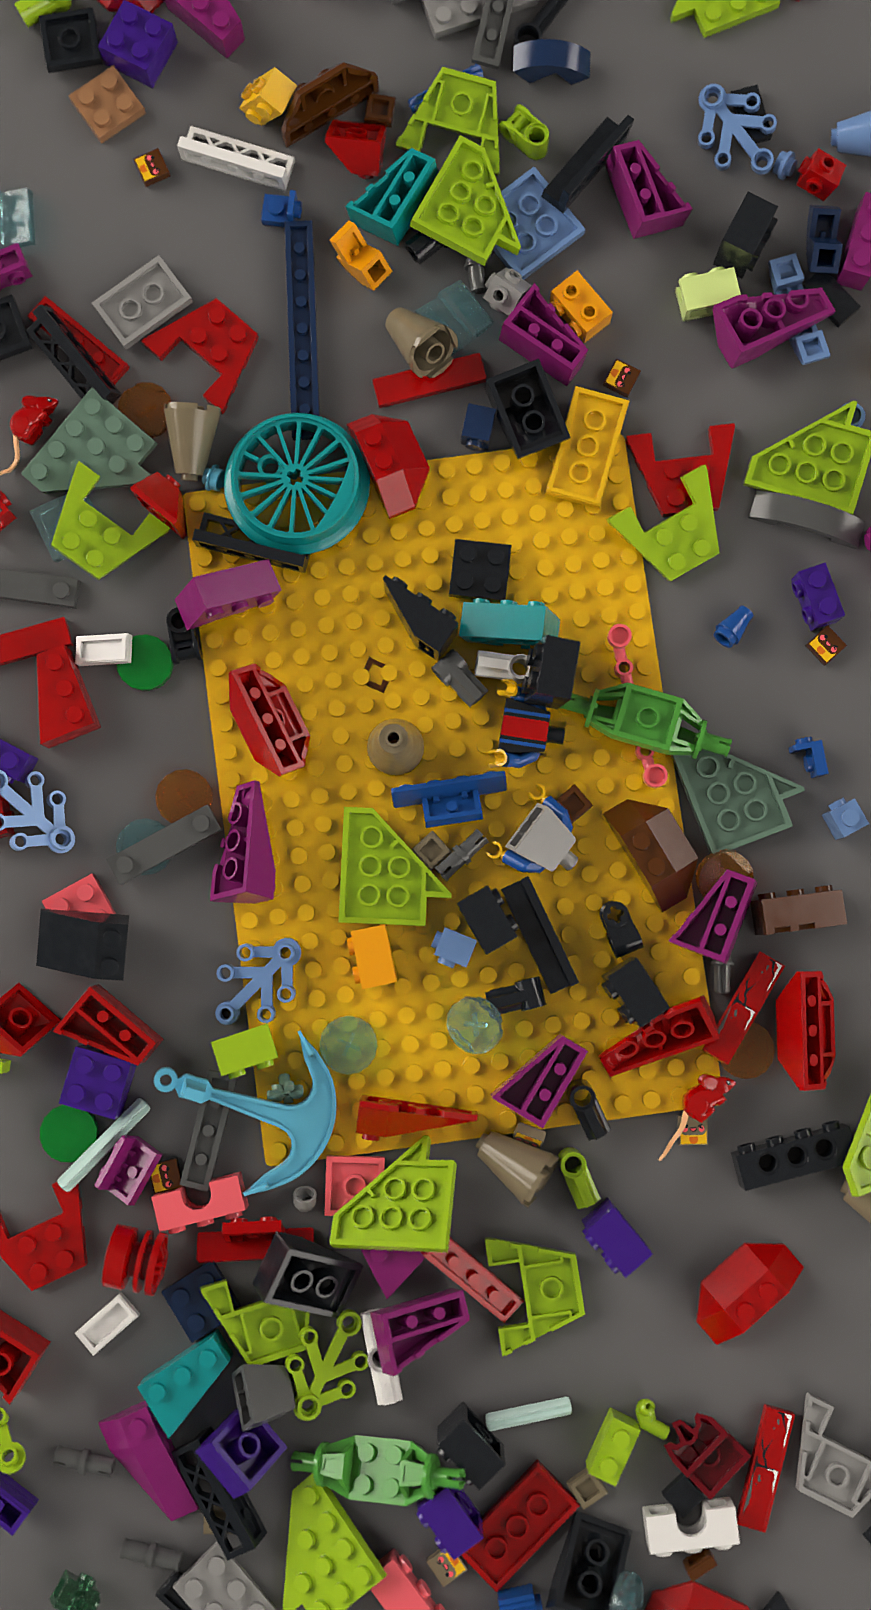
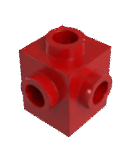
M818 148L811 157L806 156L800 164L798 172L801 174L796 185L809 194L825 201L838 187L846 164Z

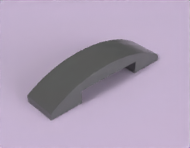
M759 490L755 493L748 517L774 526L780 523L829 537L830 542L854 549L858 548L865 523L864 520L850 513L820 502Z

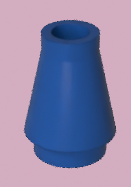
M740 606L734 613L716 625L715 639L727 648L737 645L749 621L753 618L752 611L745 606Z

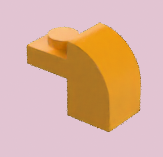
M348 220L330 239L331 244L338 253L337 260L350 275L365 287L374 291L393 272L381 251L366 243L355 223Z

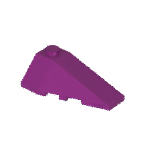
M822 288L790 290L787 294L773 295L772 292L763 293L762 296L748 297L747 294L737 295L714 305L712 308L718 347L731 369L761 356L833 315L836 311Z
M254 780L239 785L236 788L228 816V821L231 824L226 839L222 838L220 847L224 848L220 865L215 864L212 873L210 901L256 904L274 899L275 865L260 782Z
M145 1400L98 1422L110 1452L171 1522L199 1509L171 1454L175 1449L171 1438L168 1439Z

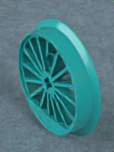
M307 413L278 415L259 423L249 430L233 449L224 476L226 503L233 520L240 530L256 544L300 555L325 550L345 538L361 519L370 492L369 471L354 438L331 420ZM296 430L294 464L282 434L285 431ZM302 430L314 432L315 435L299 464ZM278 434L288 465L265 441L266 439ZM321 435L332 441L328 447L307 464ZM260 444L269 453L261 458L252 454ZM338 447L346 456L344 459L314 468ZM247 460L257 464L259 473L243 472ZM268 464H276L278 466V470L274 474L264 473L263 471ZM348 465L344 478L317 476ZM298 477L301 478L302 482L296 481L295 484L292 485L291 479L296 480ZM241 479L262 480L266 483V485L241 492ZM316 484H332L341 486L337 494H335ZM277 489L253 511H249L246 507L245 499ZM309 489L333 500L328 510ZM305 494L324 514L316 528L304 498ZM283 495L269 524L265 525L260 522L256 517ZM292 496L289 531L284 532L274 529L287 501ZM297 497H300L310 526L309 531L294 532Z

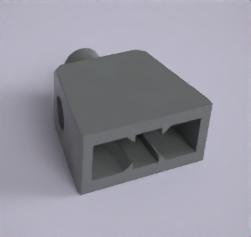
M244 1364L231 1373L242 1432L281 1418L295 1409L294 1398L298 1393L294 1380L289 1378L286 1366Z

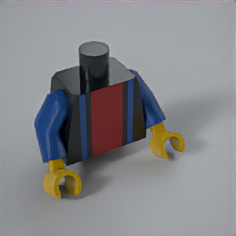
M501 679V682L506 683L507 690H497V694L510 698H506L498 749L488 751V754L495 755L496 762L488 763V766L490 768L499 766L521 768L537 761L539 756L544 754L546 742L563 745L565 728L549 726L551 712L546 711V707L524 703L525 694L521 693V687L517 685L516 681Z

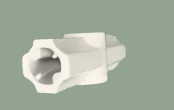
M478 650L475 676L493 679H512L517 684H521L524 677L529 675L530 666L526 665L527 655H509ZM514 663H521L525 667V675L514 673L512 665Z
M376 1308L360 1313L377 1404L389 1405L403 1400L399 1375L394 1377L383 1373L381 1362H378L373 1355L378 1348L370 1312L382 1309Z

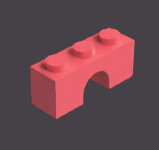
M241 1171L213 1178L209 1182L211 1199L209 1203L204 1205H197L190 1201L185 1186L154 1194L151 1198L159 1232L168 1230L169 1234H175L186 1230L185 1225L197 1223V1227H202L214 1223V1218L225 1216L226 1220L242 1216V1211L247 1209L249 1203L247 1196L243 1195L245 1186Z

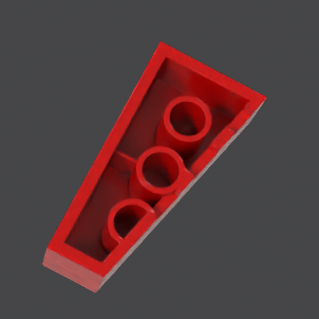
M0 1310V1391L4 1394L2 1398L10 1405L23 1389L51 1342Z

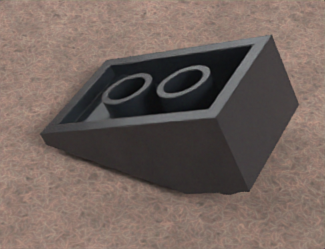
M539 359L486 379L485 391L492 408L496 409L495 415L517 459L571 438Z
M41 909L36 966L92 979L123 981L129 915Z
M276 1231L252 1285L264 1303L338 1318L364 1266L353 1259L303 1237Z
M575 1511L552 1578L546 1608L550 1610H616L632 1531Z

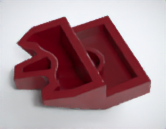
M696 1413L694 1417L696 1426L694 1429L681 1419L671 1423L680 1438V1442L678 1444L669 1442L664 1447L678 1469L687 1478L689 1477L707 1498L711 1500L752 1455L713 1417Z

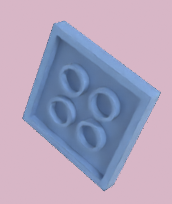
M535 166L501 191L521 244L519 254L516 256L498 245L493 250L508 269L519 272L523 280L585 234L586 230L569 208L564 213H561L541 197L543 190L548 186V182Z

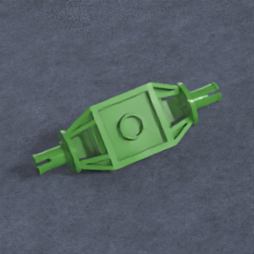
M624 683L602 690L596 688L594 695L590 696V698L572 693L571 700L560 707V709L583 714L584 718H587L584 727L588 728L590 725L611 739L666 755H691V758L696 759L699 751L701 752L703 749L727 757L730 745L732 744V739L707 733V720H702L685 699L631 683ZM618 700L616 707L598 705L596 701ZM682 719L696 728L698 733L681 727Z
M354 1435L331 1444L329 1442H322L318 1446L316 1453L294 1451L291 1459L302 1460V1463L290 1462L292 1471L313 1473L317 1486H327L349 1500L410 1506L424 1498L433 1499L438 1487L462 1490L465 1481L453 1480V1477L465 1478L463 1468L440 1467V1460L436 1453H429L417 1442L409 1440ZM415 1460L424 1462V1465L415 1463ZM412 1486H422V1488H412Z

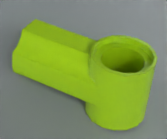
M19 0L14 5L29 28L39 22V16L68 11L72 0Z
M567 1147L561 1150L558 1154L560 1159L557 1163L577 1209L587 1208L596 1204L601 1198L585 1158L576 1148ZM569 1157H578L579 1163L574 1169L565 1168V1161Z

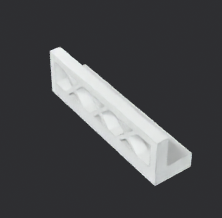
M190 126L187 138L180 136L177 145L181 159L283 191L286 190L295 164V157L193 126ZM195 137L207 140L208 144L196 141L194 139ZM222 147H232L234 152L222 149ZM250 154L258 155L259 158H260V160H259V159L252 158V157H249L248 155H250ZM277 161L285 163L286 167L275 165L273 163Z

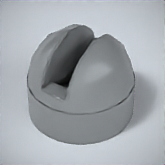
M301 1186L295 1189L293 1203L299 1211L303 1213L309 1212L315 1207L317 1200L315 1189L309 1186Z

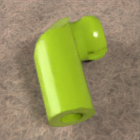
M641 1399L638 1401L635 1409L640 1428L665 1440L669 1434L670 1426L656 1419L653 1401Z

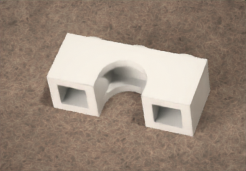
M730 1496L712 1498L711 1500L703 1499L701 1501V1517L695 1524L690 1526L681 1525L676 1521V1514L670 1503L642 1506L646 1543L650 1555L655 1554L659 1557H666L677 1551L698 1553L703 1550L702 1548L711 1547L718 1550L730 1549L732 1545L740 1544L736 1509Z

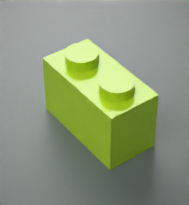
M268 1023L211 1042L221 1076L228 1074L229 1079L246 1074L245 1068L254 1065L257 1066V1070L274 1065L273 1059L278 1058Z
M611 1407L609 1408L585 1460L589 1474L616 1487L641 1432L636 1419Z

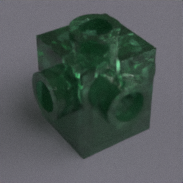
M65 1569L49 1598L53 1608L57 1610H97L101 1593L95 1585L96 1580L86 1573L81 1572L78 1576Z

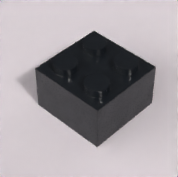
M748 191L722 239L713 265L725 267V269L734 267L736 276L741 279L747 270L752 272L777 224L778 219L774 215L778 206Z
M545 635L539 642L535 643L533 648L529 649L526 665L530 666L529 675L524 677L521 693L525 694L524 703L559 709L571 700L581 642Z
M488 885L457 903L459 910L486 955L517 938L518 936L515 931L519 929L511 913L505 916L500 906L504 904V901L497 889L490 890Z
M637 957L627 958L602 975L605 982L601 986L610 999H617L621 1005L617 1010L624 1021L630 1025L633 1024L641 1028L670 1008Z
M464 1402L438 1425L437 1445L439 1447L437 1450L446 1462L450 1463L453 1461L459 1469H464L465 1478L462 1479L469 1486L474 1484L480 1491L506 1465L504 1445L491 1431H488L486 1425Z

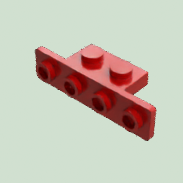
M271 1216L262 1217L260 1221L233 1218L230 1222L222 1223V1231L199 1232L197 1234L196 1260L198 1263L263 1260L276 1231L303 1237L314 1242V1229L312 1227L284 1228L282 1220H277L276 1217Z

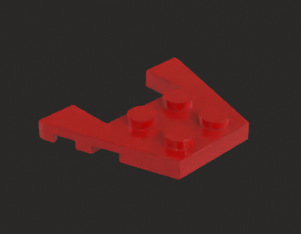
M216 298L145 337L141 342L160 361H163L176 345L182 341L221 376L203 394V397L209 404L220 407L221 414L223 415L226 412L232 393L234 394L237 381L242 370L245 369L259 337L251 327Z
M735 423L709 426L708 435L711 455L655 461L652 433L626 436V445L631 450L638 469L641 470L647 482L648 490L662 517L673 516L693 504L680 477L701 465H706L713 511H718L735 431Z
M58 1182L51 1184L63 1213L14 1236H10L0 1213V1257L31 1291L88 1264L79 1183L70 1192L64 1191Z

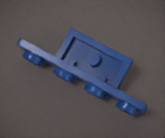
M488 771L484 774L473 776L462 775L454 779L431 780L427 783L415 785L404 784L391 789L394 808L422 804L426 828L483 819L479 795L506 791L505 771Z

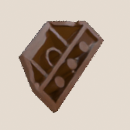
M343 62L330 69L322 70L317 77L309 82L299 84L287 104L281 129L285 146L287 148L362 103L368 99L369 93H378L379 84L376 73Z
M627 799L603 813L604 818L661 913L686 899L698 856L669 808Z

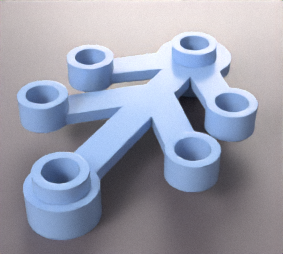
M0 770V795L23 814L16 816L0 814L2 822L0 831L4 828L37 826L45 833L33 836L17 833L10 838L11 848L15 851H21L27 847L48 846L55 853H65L71 850L75 843V835L65 825V794L56 790L47 796V804L53 809L52 824L44 815L42 791L44 776L40 772L34 771L25 777V784L30 789V805L8 786V776L4 771ZM31 776H36L39 779L38 785L31 783ZM53 795L60 797V804H55L52 801ZM57 834L63 836V844H58L56 842L55 838ZM16 837H21L24 840L22 847H18L15 844Z

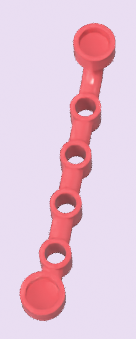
M616 624L611 627L607 635L608 643L613 647L617 662L614 673L618 678H621L622 684H634L631 675L633 664L627 659L625 647L629 644L632 637L631 630L624 624ZM626 665L628 672H621L619 666ZM637 746L635 755L639 760H642L645 784L651 788L661 787L667 781V770L660 764H654L652 757L654 751L649 750V755L644 756L640 752L641 747Z

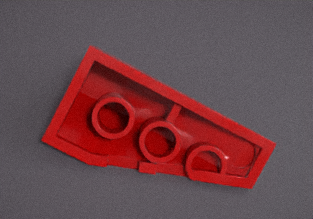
M704 995L677 1004L599 1054V1059L609 1076L612 1077L718 1040L720 1037L714 1014Z
M362 1095L359 1100L356 1133L362 1134V1139L379 1141V1137H390L477 1121L478 1112Z

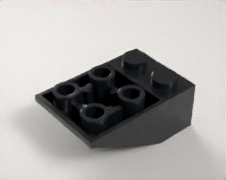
M385 575L383 577L385 593L415 647L436 661H439L458 635V622L455 621L456 616L444 608L439 611L431 605L432 601L424 594L418 592L415 595L407 590L408 585L395 576L391 579Z

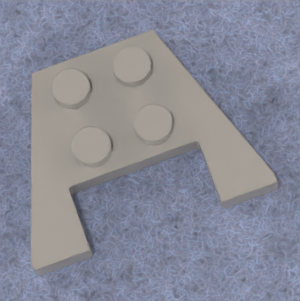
M807 1392L796 1488L798 1491L853 1518L871 1499V1459L822 1435L834 1410V1406Z

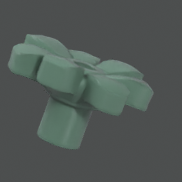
M285 1073L278 1076L279 1084L272 1085V1090L267 1091L268 1100L274 1102H281L283 1100L284 1104L294 1103L293 1099H299L303 1096L304 1087L302 1085H294V1082L290 1081V1075Z

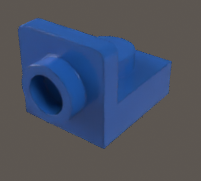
M290 190L289 196L264 194L261 216L262 225L285 227V221H296V218H301L302 201H298L296 190Z
M812 737L800 738L795 740L796 745L788 748L789 754L806 751V756L803 757L804 767L807 773L810 772L811 778L829 774L822 740L813 741Z

